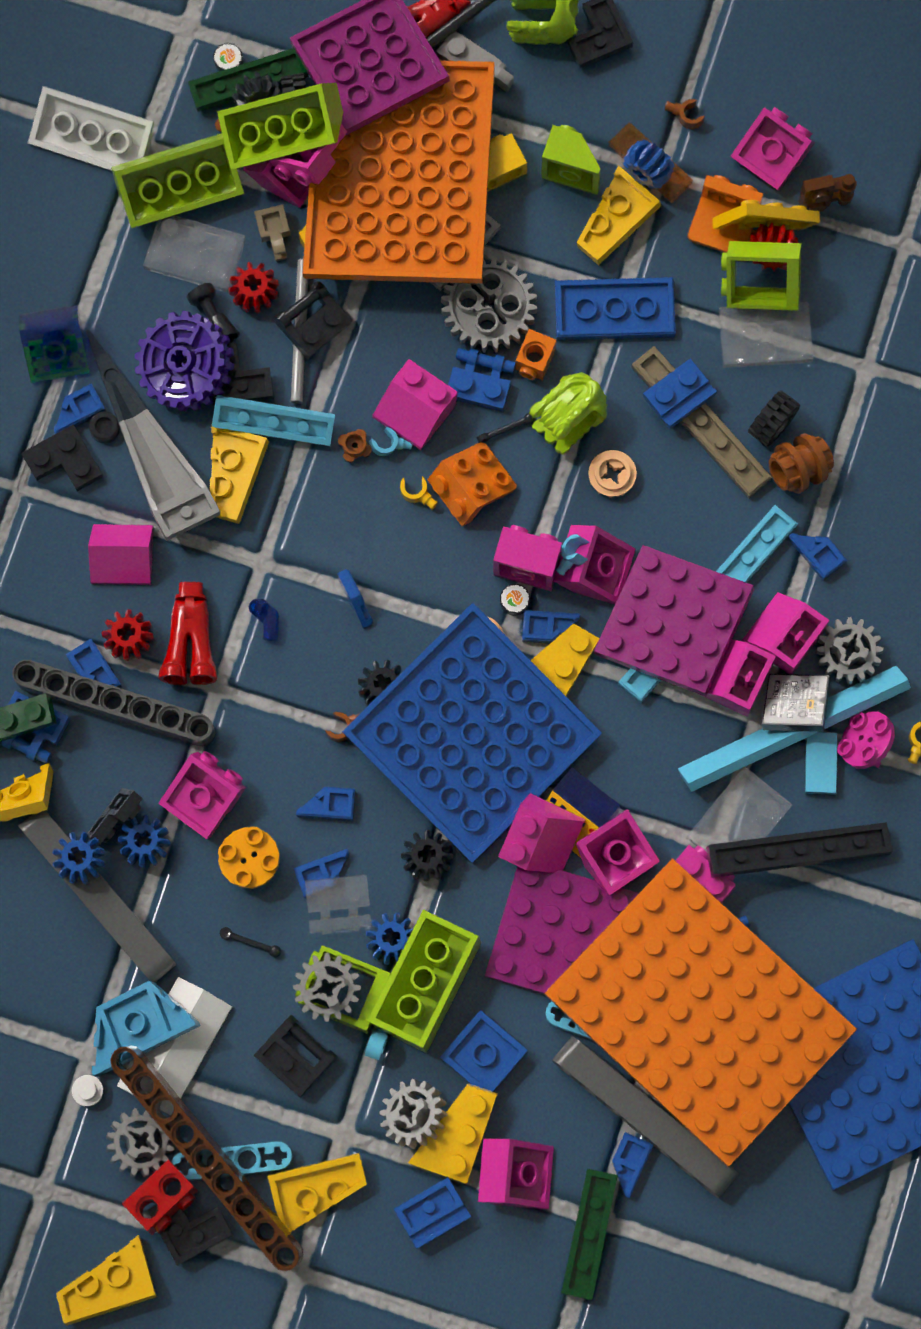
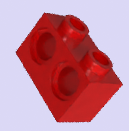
M167 1160L122 1205L153 1235L156 1231L158 1233L163 1232L173 1221L170 1217L179 1209L181 1211L187 1209L194 1202V1194L198 1190ZM172 1181H179L181 1183L180 1192L175 1196H168L166 1193L168 1184ZM150 1203H156L158 1205L157 1214L152 1218H144L143 1210L145 1206Z

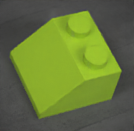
M552 125L542 155L541 178L598 195L601 168L584 137L571 126L561 125L559 127Z

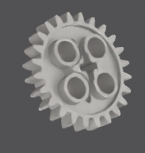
M493 257L490 264L486 265L484 260L482 284L451 283L453 286H444V292L449 296L441 297V304L446 305V307L441 309L442 316H449L445 319L446 327L454 326L451 330L452 337L461 334V345L469 340L471 341L472 349H475L478 344L482 345L483 353L487 351L488 345H492L495 353H497L499 344H503L505 348L510 349L511 339L518 344L520 343L519 332L527 335L529 328L526 324L534 325L535 318L530 314L537 313V306L532 304L537 301V294H529L534 290L533 283L524 284L527 281V274L524 273L518 276L519 266L516 265L509 270L508 260H504L501 266L497 265L496 257ZM493 280L499 286L496 289L490 290L484 287V284L487 281ZM473 285L478 287L482 296L476 290L472 289ZM483 297L488 304L494 303V310L489 305L484 308ZM466 298H471L476 301V304L467 308L461 305V302ZM512 302L518 308L515 311L508 312L502 306ZM498 316H500V317H501L504 321H506L507 323H506V324H502V323L498 320ZM484 320H490L495 325L493 328L485 330L479 324Z

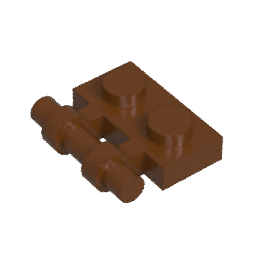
M852 174L833 178L832 175L805 180L800 192L799 205L807 206V210L819 212L824 211L834 201H838L841 206H846L853 200L857 182Z

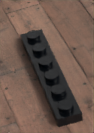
M887 822L709 844L706 847L711 878L886 856L893 852Z

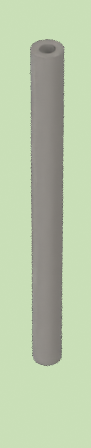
M299 259L297 264L296 302L308 293L309 279L303 278L304 259ZM307 309L295 318L294 327L296 329L307 320ZM293 345L291 403L301 404L303 403L305 357L295 345Z

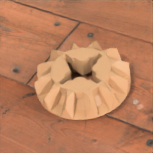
M604 451L598 454L590 464L588 472L590 484L598 494H603L610 498L623 496L632 489L635 483V464L627 454L621 451ZM607 464L613 471H621L617 475L618 484L615 481L613 482L611 478H604L607 475Z

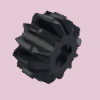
M255 72L252 79L244 75L245 83H236L235 89L237 92L233 94V101L236 106L280 95L282 94L280 92L281 87L276 80H272L268 73L261 78L260 74Z
M385 660L384 668H380L379 663L373 661L374 671L366 667L362 670L367 678H358V685L364 687L358 693L360 697H367L365 701L366 706L383 692L378 682L384 680L389 686L399 676L402 670L400 665H396L390 670V660Z
M425 830V839L421 840L417 832L413 834L416 844L405 841L404 847L411 852L401 853V859L409 861L403 866L405 871L415 868L412 874L414 880H417L421 873H423L424 882L429 883V874L432 873L437 880L442 879L439 868L445 872L450 871V866L444 861L453 860V854L445 852L451 847L449 841L439 845L442 840L441 833L436 834L432 840L430 830ZM425 850H431V855H436V857L430 858V863H424L423 857L419 859V856L424 855Z

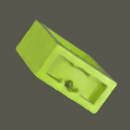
M729 241L727 253L722 252L721 270L727 271V278H722L721 296H727V308L798 311L801 289V243ZM737 261L787 262V288L737 286Z
M322 945L319 952L313 951L308 963L310 966L314 964V955L318 957L319 961L324 960L325 953H329L331 961H335L336 957L340 955L342 957L341 965L344 966L350 962L352 964L350 969L375 978L358 1020L342 1013L339 1020L335 1014H330L329 1018L368 1034L372 1024L367 1020L391 973ZM314 971L307 979L306 989L314 986L317 979ZM296 991L295 996L300 995L301 991ZM301 1001L298 1002V1004L300 1007L303 1008L305 1002ZM311 1001L313 1004H315V1005L318 1006V1007L328 1008V1007H325V1006H323V1005H320V1004H318V1003H315V1002Z

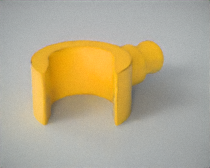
M423 476L422 490L415 495L409 494L405 490L404 477L402 478L400 490L402 497L406 501L411 503L421 502L430 507L431 510L437 506L438 502L427 492V482Z
M921 722L915 724L909 733V742L912 748L908 762L912 764H917L919 757H921V743L915 737V732L921 729Z

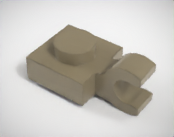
M283 204L254 211L261 241L271 240L276 261L287 259L282 237L290 236V230Z

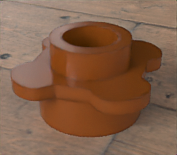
M357 429L356 431L342 434L338 438V444L344 450L343 458L345 461L353 462L355 458L370 456L372 448L367 445V434L364 430ZM352 444H358L357 448H353Z

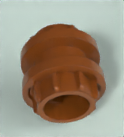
M807 433L795 437L793 445L788 442L777 445L769 459V469L778 487L797 494L809 488V481L816 485L825 482L828 479V474L832 472L834 467L833 455L825 440L819 436H810Z

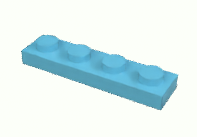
M217 395L212 427L330 446L335 414Z

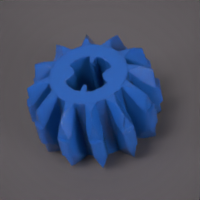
M644 139L637 141L628 149L623 162L624 167L628 169V174L641 182L643 186L647 185L650 189L661 188L663 184H666L671 178L670 175L673 173L675 166L673 161L670 160V155L666 154L663 148H659L655 143H650Z
M143 815L142 824H139L134 817L131 820L134 826L132 829L126 825H123L121 828L128 836L118 837V842L125 845L120 849V853L122 856L130 854L127 861L131 865L139 858V866L141 868H145L147 859H150L152 865L155 866L158 864L154 857L158 854L163 858L167 856V853L161 847L171 845L169 839L163 838L169 831L166 827L158 829L161 821L157 818L149 825L148 815ZM149 836L150 845L143 844L139 847L138 839L140 837L145 839Z
M72 832L69 835L71 842L67 843L63 838L59 840V843L64 848L63 850H53V854L60 858L53 862L54 868H62L58 875L62 879L69 876L71 884H76L79 876L83 884H88L87 874L91 873L93 877L98 878L99 874L94 867L101 868L105 866L103 860L97 859L105 854V850L103 848H96L99 844L97 838H93L88 842L89 835L87 832H83L79 840L76 834ZM77 852H81L83 856H86V859L82 858L84 862L79 865L72 860V858L76 859L74 854Z
M386 913L382 914L384 924L381 925L376 920L371 922L377 932L366 931V937L375 939L366 944L367 949L373 950L378 948L374 952L373 958L377 960L385 954L384 965L387 966L390 964L391 957L395 956V961L397 962L414 929L406 930L411 924L409 918L399 924V913L394 914L393 922H389ZM393 932L394 936L401 937L400 940L396 939L397 944L391 946L389 942H383V939H388L387 934Z

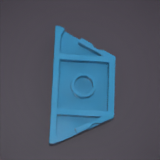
M147 981L96 1007L95 1022L97 1024V1031L94 1034V1047H97L96 1065L92 1066V1074L99 1077L113 1070L110 1059L113 1052L120 1047L132 1045L139 1048L145 1054L200 1027V1023L155 982ZM124 1052L121 1055V1064L123 1065L133 1060L132 1054Z

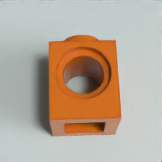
M529 329L515 360V370H518L519 374L527 379L535 380V378L543 380L556 351L557 340ZM536 352L541 354L543 358L539 362H531L527 356L530 353Z

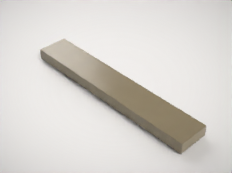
M655 346L631 365V368L649 388L675 370ZM706 403L680 421L748 499L771 481L772 477Z

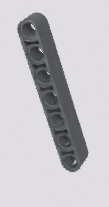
M32 660L19 661L13 668V679L19 688L27 693L37 696L47 693L51 695L52 701L196 746H207L215 738V729L212 721L204 714ZM25 671H35V677L32 681H21V675ZM55 679L64 680V686L59 691L49 690L51 682ZM84 688L93 690V694L88 700L78 699V693ZM110 698H121V705L117 709L107 708L106 705ZM148 706L151 710L146 718L135 717V712L139 707ZM176 715L179 717V722L175 727L164 726L166 717ZM196 725H207V733L201 737L193 735V729Z
M46 811L31 814L18 825L54 868L53 862L60 858L53 854V850H63L64 848L59 843V840L63 838L69 843L71 842L69 837ZM81 852L74 854L76 859L72 858L77 865L84 862L82 858L86 859ZM54 868V869H55L56 872L59 874V872H60V870H61L62 868ZM91 873L87 874L88 884H83L80 876L76 884L69 882V876L64 878L63 880L150 981L156 983L177 965L100 874L98 878L93 877Z
M571 1036L552 1059L562 1071L650 1144H653L656 1149L716 1198L720 1199L738 1177L739 1173L733 1167L729 1166L728 1168L692 1133L575 1037Z

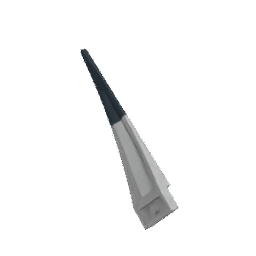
M87 329L86 335L152 516L155 518L166 541L219 516L220 510L206 484L164 432L92 332Z

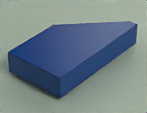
M92 383L64 398L54 432L56 434L73 424L77 427L92 419L97 413L106 412Z
M795 533L788 536V540L823 581L847 562V559L828 537L802 536Z
M345 569L337 573L338 580L362 628L364 629L372 625L373 620L350 571Z
M524 610L522 642L550 644L572 624L580 621V614Z
M92 639L66 654L78 675L118 688L122 687Z
M324 787L310 801L296 811V816L353 821L355 789Z
M347 849L294 868L304 898L334 888L349 856Z
M627 1132L622 1137L612 1163L618 1175L623 1193L626 1198L630 1199L653 1148V1144Z

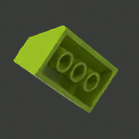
M321 83L217 111L230 169L234 170L337 143L343 116L337 83Z
M222 133L111 167L131 228L244 194L237 169H230Z
M423 910L367 1021L396 1039L427 1053L482 943L479 936Z

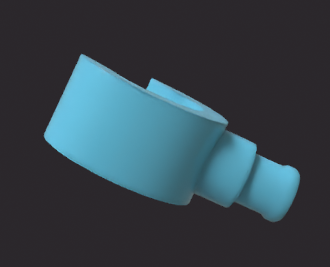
M386 427L384 432L391 439V447L383 449L372 438L369 441L372 451L379 456L390 455L395 449H412L410 442L398 437L396 432L389 427Z
M577 534L569 536L562 545L561 554L563 559L560 561L561 564L556 568V571L564 576L565 572L573 564L582 565L588 559L575 552L580 545L587 544L589 541Z
M378 1027L376 1031L373 1030L364 1056L379 1061L387 1043L388 1033Z

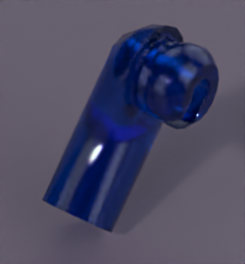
M253 599L249 603V611L263 623L262 639L276 641L279 624L278 611L264 599Z

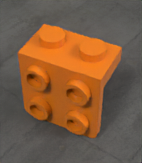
M707 175L703 184L701 199L688 231V240L725 253L728 251L729 241L748 242L753 228L739 229L738 224H730L724 229H713L712 218L741 206V202L745 200H758L759 204H761L763 193H760L757 188L750 185L739 186L730 183L728 178L720 175H715L714 177Z
M483 442L442 460L427 479L461 526L470 523L484 506L512 493L517 487L514 480L487 444Z

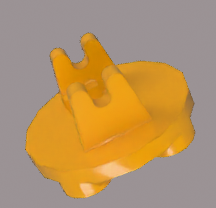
M244 827L233 831L224 839L218 849V863L222 874L230 883L240 888L254 889L265 885L274 877L279 867L280 853L276 842L267 832L262 831L258 827ZM256 852L257 856L252 857V853ZM246 859V863H241V860Z

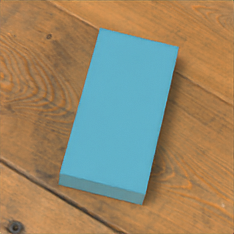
M818 732L806 738L805 794L835 795L837 781V733Z

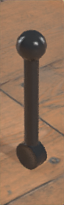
M527 413L520 420L489 433L479 435L477 437L478 443H484L490 438L523 424H533L535 418H532Z
M223 927L220 930V936L224 940L234 939L267 951L272 957H278L281 953V949L277 945L268 946L232 933L228 927Z

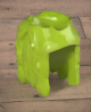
M511 0L514 9H555L550 21H507L509 36L516 43L536 45L554 43L560 45L566 42L579 31L575 26L579 0Z
M583 372L563 376L557 387L551 389L549 394L545 395L541 401L536 402L530 408L529 414L532 418L541 416V418L533 423L532 429L536 430L537 433L545 432L544 439L546 443L552 445L557 442L555 451L564 455L591 427L598 426L607 418V396L602 391L599 383Z

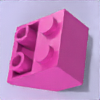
M777 592L742 639V642L750 643L775 655L776 658L773 664L787 674H793L818 641L820 635L824 633L830 620L805 602Z
M732 639L706 698L748 717L776 656L750 643Z

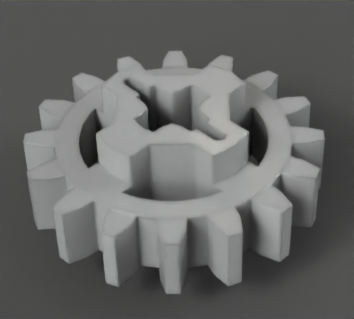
M848 617L844 625L837 619L834 623L835 629L827 625L825 628L827 636L820 635L818 642L824 646L818 647L816 650V654L823 655L818 664L819 666H828L825 675H831L833 672L837 674L836 682H839L842 677H846L848 685L852 684L854 677H857L860 682H864V673L866 672L872 676L875 673L872 665L879 666L882 661L876 657V655L883 653V647L876 646L880 642L881 637H873L871 635L874 629L873 626L867 629L863 628L864 620L860 619L857 625L853 624L851 617ZM851 632V634L846 637H838L839 634ZM861 637L867 642L869 649L863 646ZM852 641H855L853 653L845 661L846 649L851 645ZM830 653L836 655L839 662L838 665L833 661ZM855 664L863 665L857 669H848Z
M325 953L323 961H319L318 957L314 955V964L310 966L308 963L303 962L302 966L306 971L304 974L297 972L295 974L301 980L300 984L293 985L294 990L301 991V994L295 998V1001L305 1002L302 1008L303 1012L309 1009L313 1010L312 1019H316L319 1014H324V1020L328 1022L330 1014H335L339 1020L341 1019L340 1011L344 1009L350 1013L352 1010L348 1003L350 1001L358 1002L359 998L353 995V991L361 989V985L353 984V980L359 977L358 973H349V969L352 966L350 962L344 966L340 964L342 959L340 955L336 957L335 961L330 960L329 953ZM324 966L337 968L343 975L337 977L330 975L326 972ZM314 971L317 977L314 986L306 989L307 979ZM323 979H327L329 983L341 981V983L336 984L332 988L333 994L329 996L325 992L313 993L322 986L321 981ZM348 985L347 995L339 1004L337 999L338 993L341 988ZM319 998L327 1001L329 1008L318 1007L310 1000Z
M416 1079L411 1080L410 1086L403 1081L400 1082V1090L398 1092L391 1088L389 1091L393 1097L390 1100L383 1099L382 1102L387 1105V1109L379 1112L381 1116L386 1118L380 1124L382 1128L388 1130L386 1136L393 1141L395 1140V1143L404 1147L406 1144L412 1149L416 1148L417 1142L424 1147L427 1146V1137L429 1136L436 1140L438 1138L434 1132L436 1128L444 1129L445 1127L440 1123V1118L447 1117L448 1113L441 1109V1107L446 1105V1101L439 1097L441 1092L432 1087L428 1082L423 1081L420 1083ZM416 1095H423V1096H425L427 1099H426V1100H424V1099H422V1098L417 1099V1098H416ZM400 1128L410 1129L411 1133L402 1132Z
M137 1108L132 1110L130 1118L125 1113L120 1115L121 1124L116 1121L112 1123L111 1127L116 1132H110L106 1135V1139L113 1141L112 1144L106 1147V1152H114L115 1155L110 1160L111 1164L119 1161L121 1163L119 1172L129 1168L130 1177L134 1178L137 1171H141L144 1178L147 1177L150 1168L155 1172L160 1167L159 1162L164 1164L169 1160L165 1153L168 1154L174 1151V1147L167 1144L171 1140L156 1121L150 1117L147 1110H145L143 1115H139ZM135 1123L146 1124L145 1127L136 1129L129 1126ZM155 1131L160 1138V1148L154 1140L153 1133ZM143 1137L146 1140L144 1146L140 1149L134 1146L136 1140ZM120 1138L126 1144L127 1153L125 1155L120 1148ZM146 1157L149 1160L152 1159L146 1163L134 1162L137 1158Z

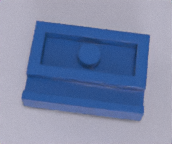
M690 358L643 393V398L659 418L666 423L667 428L671 429L716 396L717 390L710 385L708 379Z
M448 1177L394 1208L416 1249L471 1218Z

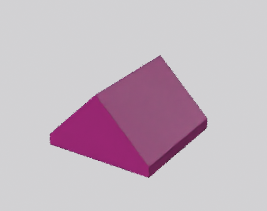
M93 524L88 544L90 583L151 585L153 525Z
M627 809L576 843L585 869L608 895H611L660 862Z

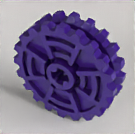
M182 311L181 316H178L177 313L171 312L168 313V319L166 320L159 317L156 319V326L154 328L148 326L145 330L147 337L140 339L138 342L141 351L135 353L134 359L139 361V366L135 367V373L142 376V379L139 381L140 386L148 388L147 395L150 398H155L157 403L171 409L178 408L179 411L186 412L188 407H191L194 411L200 410L202 403L208 406L211 405L214 395L221 396L224 393L222 389L223 384H229L231 381L228 372L234 370V364L230 362V357L234 355V350L227 347V344L230 342L229 337L221 334L222 328L219 325L213 324L211 320L197 313L191 315L188 311Z

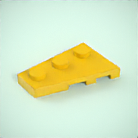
M618 165L611 184L608 188L606 187L598 208L592 213L577 241L578 248L597 265H600L661 207L660 200Z
M745 200L741 202V206L713 217L712 221L713 229H724L730 224H738L739 229H751L759 227L760 224H767L769 226L773 222L775 226L785 224L786 230H803L820 223L819 211L807 210V206L804 205L787 208L783 207L782 203L761 205L758 200Z
M212 427L213 446L211 448L212 477L210 478V493L220 510V515L216 518L240 524L269 441L265 437L247 432Z
M572 624L530 661L567 696L600 638Z
M50 763L40 766L41 772L26 778L23 774L14 778L13 784L0 790V821H9L16 817L38 814L48 810L54 773Z
M468 1083L447 1110V1117L441 1118L440 1123L445 1127L444 1129L436 1128L434 1131L438 1138L435 1140L430 1136L427 1137V1146L421 1145L408 1164L467 1184L498 1093Z
M360 1153L268 1175L277 1217L290 1233L367 1185Z
M139 1235L129 1241L130 1243L117 1253L114 1252L105 1258L106 1260L93 1270L85 1272L56 1293L65 1326L157 1297Z

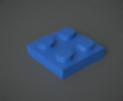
M480 1010L440 1056V1059L469 1084L494 1092L528 1050Z

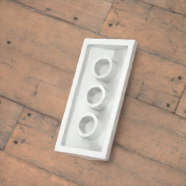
M44 86L41 91L28 143L111 170L113 166L148 156L154 122Z
M178 977L168 995L199 1021L200 1027L144 1055L181 1099L231 1011L232 1006L204 989ZM134 1059L130 1061L127 1069L133 1066ZM144 1076L141 1079L140 1085L142 1090L146 1093H151L154 1088L153 1080L148 1076ZM120 1079L117 1086L133 1095ZM164 1100L161 1103L160 1110L172 1116L174 1106L170 1101Z

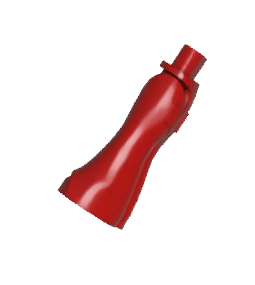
M420 0L407 6L427 38L462 12V10L470 6L471 1Z
M201 582L179 583V594L175 595L171 615L169 645L158 677L160 681L166 684H187V643L189 637L192 640L191 683L194 685H208L217 681L216 666L210 648L207 597L203 594V583Z

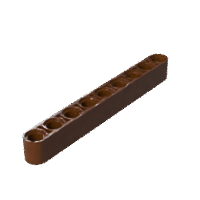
M132 1045L116 1049L110 1059L115 1073L273 1266L281 1271H290L298 1266L304 1255L299 1242L143 1052ZM124 1052H129L134 1058V1064L130 1069L125 1068L121 1064V1055ZM144 1076L150 1077L154 1082V1088L151 1093H146L141 1088L140 1082ZM164 1100L170 1101L174 1106V1112L171 1117L164 1116L160 1111L161 1103ZM184 1124L192 1127L194 1131V1137L190 1142L182 1139L180 1135V1129ZM203 1149L210 1150L214 1155V1161L211 1166L204 1165L200 1160V1153ZM224 1173L231 1175L234 1179V1186L231 1190L224 1189L220 1184V1177ZM243 1198L250 1199L254 1204V1211L250 1215L243 1213L240 1209V1202ZM266 1222L273 1226L274 1236L272 1239H266L261 1235L260 1226L262 1223ZM282 1247L293 1250L295 1255L293 1263L288 1264L282 1261L280 1257Z

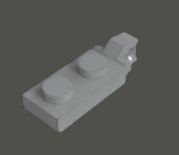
M456 31L446 38L436 52L438 58L443 61L495 62L494 84L506 92L514 84V76L504 70L506 65L500 59Z

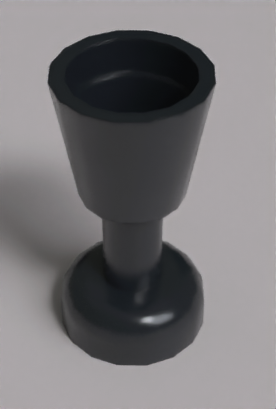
M209 282L195 287L186 296L189 303L195 307L201 306L208 319L213 324H217L222 328L221 334L229 337L230 342L228 344L234 342L240 336V332L226 315L218 313L212 299L216 294V290L213 284Z

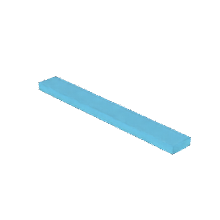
M774 505L716 572L748 583L795 530L798 523ZM630 668L620 679L618 685L639 703H642L662 680Z
M894 666L864 680V682H860L828 697L824 729L911 688L909 680L897 666ZM762 728L678 768L681 778L692 792L818 732L763 730Z

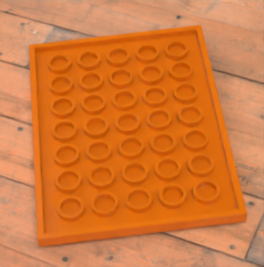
M440 61L449 75V82L342 138L338 146L330 154L336 163L329 170L326 177L319 184L312 182L309 184L303 261L304 279L482 284L495 62Z
M673 858L545 992V995L728 1168L857 1030L856 1027Z

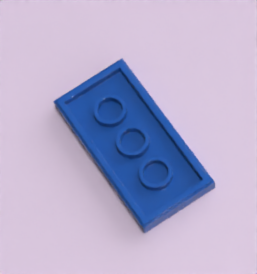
M673 277L555 281L557 340L675 337L676 335Z

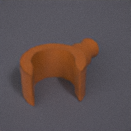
M696 99L686 100L682 104H674L670 101L666 103L664 110L679 116L680 123L687 129H697L705 120V115L695 120L688 119L684 115L686 110L696 106Z
M342 712L333 713L335 718L343 720L347 726L358 716L355 714L347 716ZM325 730L328 738L333 741L341 742L347 739L343 733L334 734L331 731Z

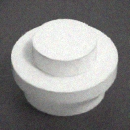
M83 1075L74 1082L72 1096L82 1106H93L103 1096V1085L98 1078L92 1075Z

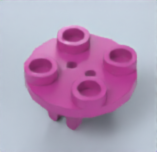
M860 712L850 718L849 725L842 735L841 742L838 744L837 752L846 763L856 769H867L872 766L879 768L881 760L886 757L892 747L895 737L894 725L886 715L880 712Z

